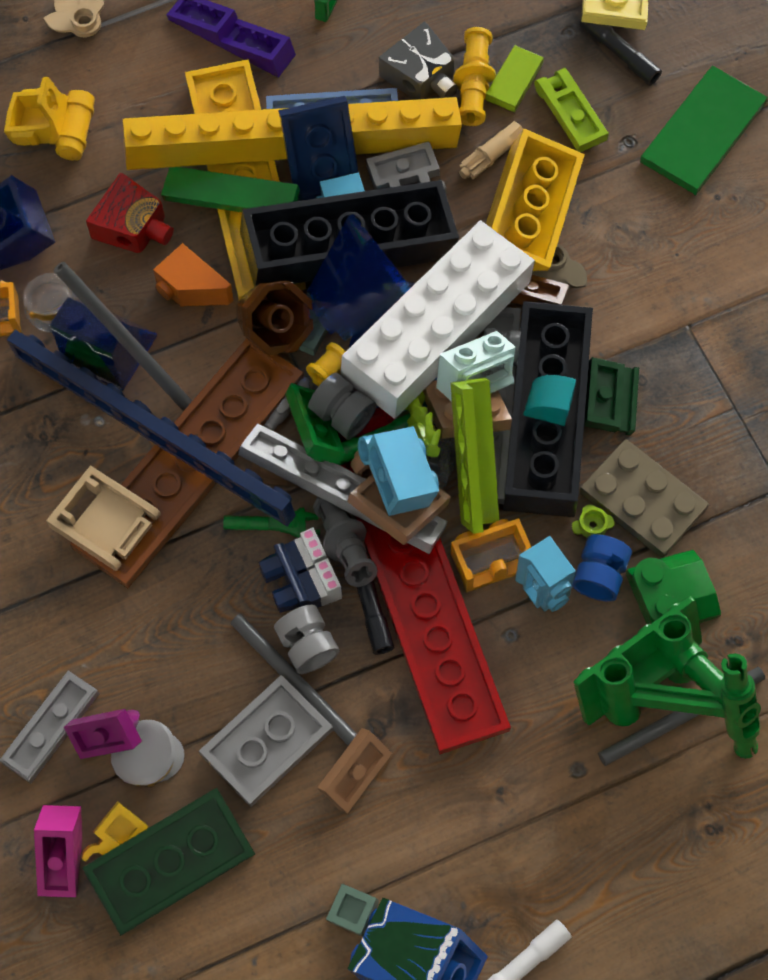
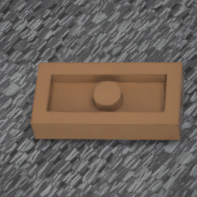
M361 728L317 789L339 810L348 813L392 753L371 731Z

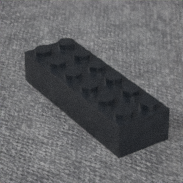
M442 180L242 209L240 235L254 287L262 283L290 281L297 284L371 272L374 268L385 270L388 266L398 268L436 262L459 240Z
M523 301L503 511L575 517L579 496L593 308ZM545 375H559L576 379L574 395L565 426L523 415L532 382L536 378Z

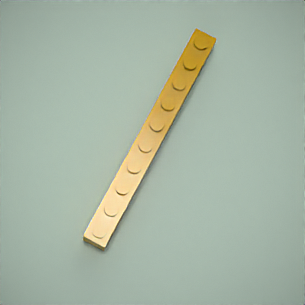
M457 97L348 104L356 154L393 152L425 142H430L432 149L457 148L462 127ZM287 108L124 118L123 141L126 169L137 170L287 159L279 117V110Z

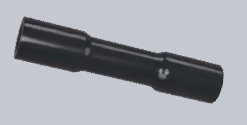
M580 21L579 25L599 43L608 47L647 85L650 86L659 79L662 70L644 54L636 51L614 32L611 26Z
M373 580L367 585L356 588L364 612L365 626L373 654L381 655L392 651L395 647Z

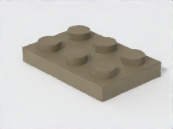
M627 439L580 487L579 492L598 508L604 510L607 515H611L614 521L661 558L666 556L709 506L707 501Z

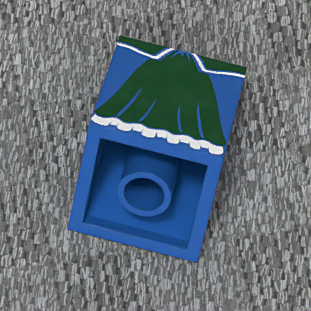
M382 898L378 908L369 917L368 928L361 942L352 951L350 964L347 969L360 980H477L488 956L460 928Z

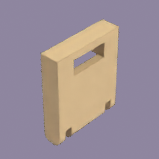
M90 465L46 522L49 528L117 571L121 567V562L114 555L116 554L126 560L152 527V523L145 519L144 516L147 515L153 520H157L161 513L156 507ZM89 490L97 496L76 522L70 511L85 492Z

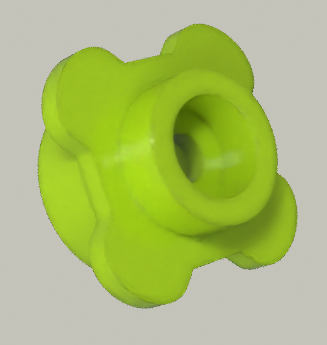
M589 504L583 507L579 520L572 523V531L574 534L583 535L586 538L594 534L604 535L608 529L613 528L614 518L611 515H607L601 508ZM590 523H596V527H591Z

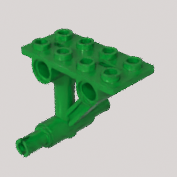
M691 596L680 603L672 605L663 616L652 624L643 626L637 635L623 645L614 647L604 659L593 667L584 669L574 680L582 718L587 725H591L605 715L615 725L629 726L639 719L641 714L640 707L725 718L727 734L734 740V752L740 758L745 759L753 757L751 748L755 755L758 752L756 737L761 729L759 720L761 706L757 702L755 682L747 674L748 666L744 656L736 653L727 655L729 666L728 660L723 658L721 663L722 671H720L708 659V654L699 646L702 643L696 601ZM666 678L679 684L693 681L702 690L658 684Z

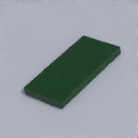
M215 788L82 867L121 936L255 855V852L218 788Z

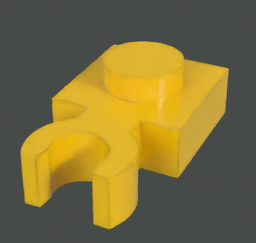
M117 801L93 830L100 840L98 843L88 845L81 854L82 860L86 862L93 853L106 854L146 830L148 825Z

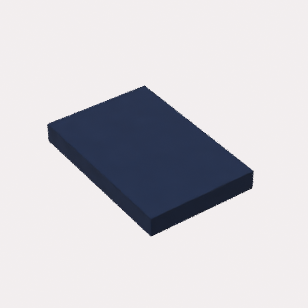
M345 96L279 110L291 183L299 186V201L316 199V196H321L320 181L358 173L348 102Z

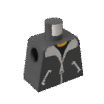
M425 21L379 56V76L415 100L426 99L434 92L441 98L453 97L458 89V85L451 80L454 75V58Z

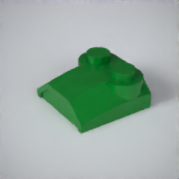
M694 550L660 559L646 558L640 561L637 566L626 571V577L646 625L652 624L663 616L672 605L682 602L689 596L696 601L699 623L721 616L715 588L702 559Z

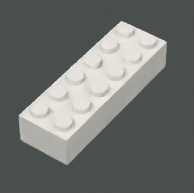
M480 220L342 355L341 376L395 419L437 377L440 354L473 341L530 283L535 260Z

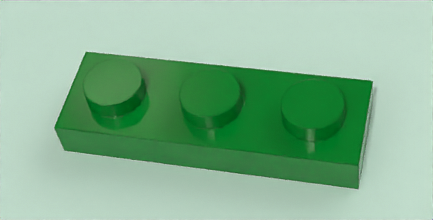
M291 383L285 396L307 456L318 462L328 461L339 465L345 455V451L337 431L331 426L332 420L323 421L308 408L309 401L316 390Z

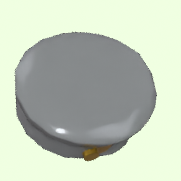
M141 720L138 722L136 730L142 742L134 749L111 753V764L117 776L126 783L141 786L147 785L148 787H153L156 783L168 780L174 776L184 762V748L181 742L172 735L167 726L155 720Z

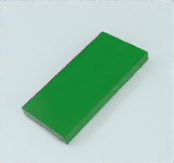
M712 65L641 155L640 163L697 195L765 106L768 97Z

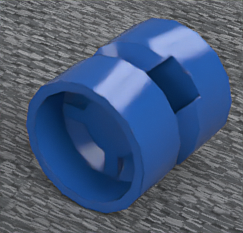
M600 534L588 536L581 556L584 562L578 564L572 584L573 588L579 593L595 600L605 602L616 600L623 581L621 574L626 572L632 554L631 548L624 542L610 536Z

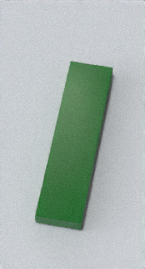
M169 167L161 196L164 201L242 212V209L296 202L300 189L297 184L183 167Z

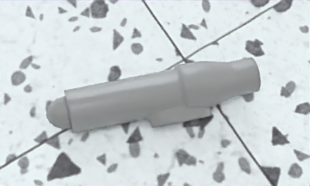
M304 377L297 385L309 388V379ZM286 397L271 414L264 427L274 431L289 416L291 410Z

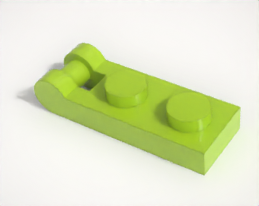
M566 68L555 71L554 76L548 79L542 77L535 80L534 85L537 94L545 100L578 152H583L608 140V131Z

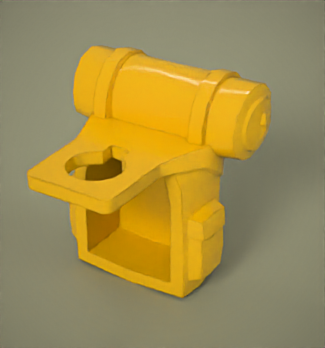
M43 77L40 88L13 92L6 115L4 133L16 145L35 146L47 143L56 145V154L61 158L78 161L82 158L87 145L86 138L90 120L94 114L95 98L91 93L84 90H71L68 95H65L57 89L49 77Z

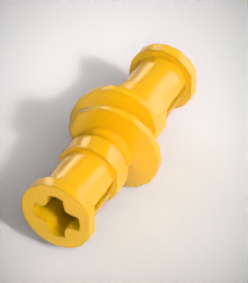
M472 27L465 31L464 42L466 43V52L464 53L463 65L456 69L453 75V82L461 90L459 112L461 122L466 126H478L485 122L486 113L483 110V102L489 89V83L496 77L495 70L489 66L488 46L492 43L493 35L488 29L482 27Z

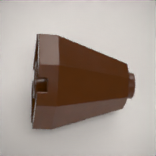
M290 281L259 284L245 293L236 305L237 320L243 335L260 351L269 356L278 355V353L297 352L314 329L313 319H310V310H313L312 300Z

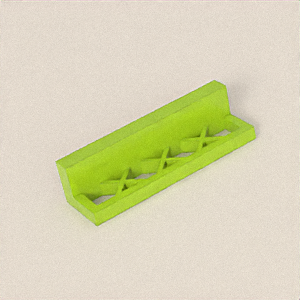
M487 378L450 382L461 524L473 534L484 532L483 524L494 523L499 520L490 380Z

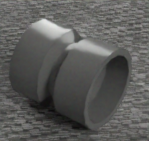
M333 373L318 386L309 401L308 408L323 421L332 420L331 426L344 438L351 440L369 423L376 411L377 404L364 393L359 391L353 393V384L339 373Z

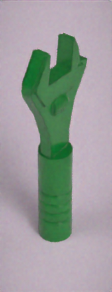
M304 507L299 508L295 511V518L287 527L269 516L224 515L223 529L273 530L300 538V533L306 531L305 521L318 520L319 517L314 513L305 512ZM319 529V530H315L317 536H319V535H320V529Z

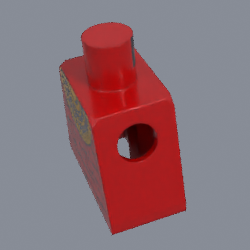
M121 172L86 220L92 239L135 253L142 252L151 239L164 246L167 245L174 232L173 227L163 223L165 214L162 202Z

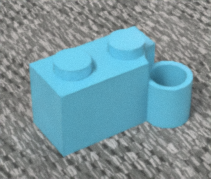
M414 426L359 438L358 453L364 465L370 466L388 516L430 506L439 492V481L436 473L430 469L426 459L425 444L422 439L418 438Z

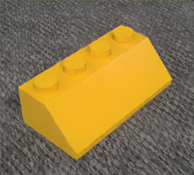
M523 128L510 147L486 224L535 260L533 271H548L551 267L585 154Z

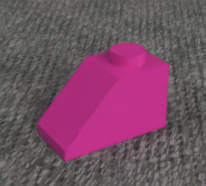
M43 805L34 828L37 895L76 897L82 850L81 806Z

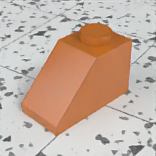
M183 243L153 269L156 290L166 300L172 298L180 306L229 305L234 301L231 284Z

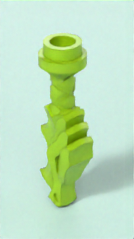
M422 391L405 408V410H409L411 415L407 420V424H409L408 427L414 426L418 438L423 440L426 447V455L438 457L441 450L438 447L441 429L434 430L433 413H428V409L422 407L425 400V395Z

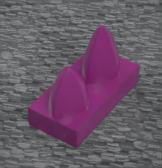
M126 709L81 717L72 719L64 726L80 759L132 750L142 742L136 730L140 719V713L137 710L126 711Z

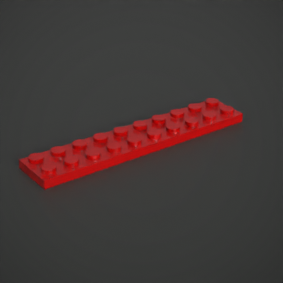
M380 407L376 408L369 423L356 437L390 424L394 418ZM338 433L341 442L347 440ZM351 462L341 465L343 468L354 473L350 465ZM354 515L355 519L361 521L366 527L367 533L363 542L369 559L377 566L376 578L439 755L510 732V723L441 539L439 538L430 554L409 543L401 544L386 531Z

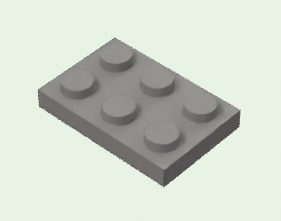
M281 675L199 750V754L252 807L333 731V726Z

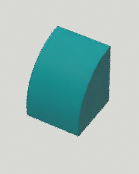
M545 375L536 378L532 382L523 415L565 426L574 395L576 379L559 375Z

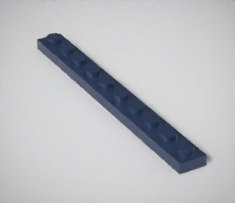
M15 329L6 339L18 359L288 527L295 518L296 514L291 503L292 498L280 487L270 488L263 483L262 478L250 469L241 470L235 466L234 461L228 455L221 451L217 453L212 452L196 435L189 434L187 436L180 432L177 425L166 417L157 418L141 401L135 400L132 402L128 400L115 385L111 383L104 385L86 367L82 366L78 369L60 351L55 350L51 352L46 349L43 342L32 334L25 336Z

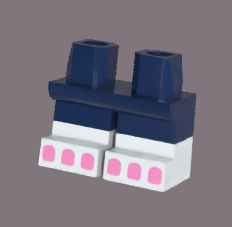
M314 527L301 532L300 538L285 545L283 543L274 545L275 553L258 562L266 583L283 576L287 581L288 585L272 591V596L279 613L312 604L319 608L342 599L341 585L326 557Z

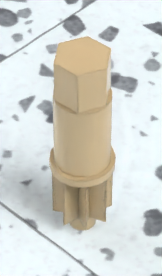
M513 121L483 146L476 148L472 154L461 162L460 176L463 179L471 177L474 180L484 170L491 167L495 160L510 149L523 130L522 126Z

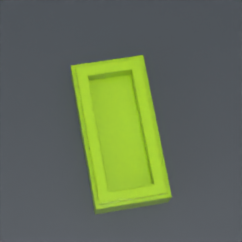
M514 45L489 87L485 100L515 113L542 67L544 57Z

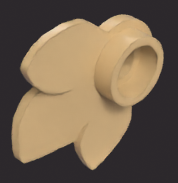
M54 0L56 12L44 17L48 27L56 32H72L78 37H90L95 35L101 28L99 14L104 8V0Z

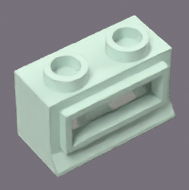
M495 331L441 353L436 388L452 402L450 382L487 378L490 380V393L514 384L512 369L516 347L498 331Z

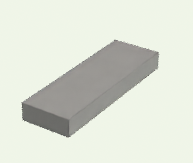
M68 670L0 758V762L31 784L68 736L64 726L72 719L81 718L98 697V690Z

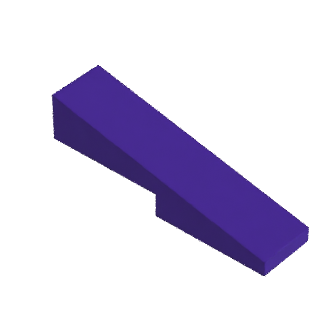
M178 0L166 14L169 21L244 60L249 59V63L278 78L296 55L290 37L240 20L235 10L208 0Z

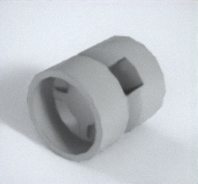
M313 604L299 607L287 613L274 625V630L283 647L291 648L288 656L298 674H306L325 666L336 658L340 652L331 633L323 631L325 622L319 610Z

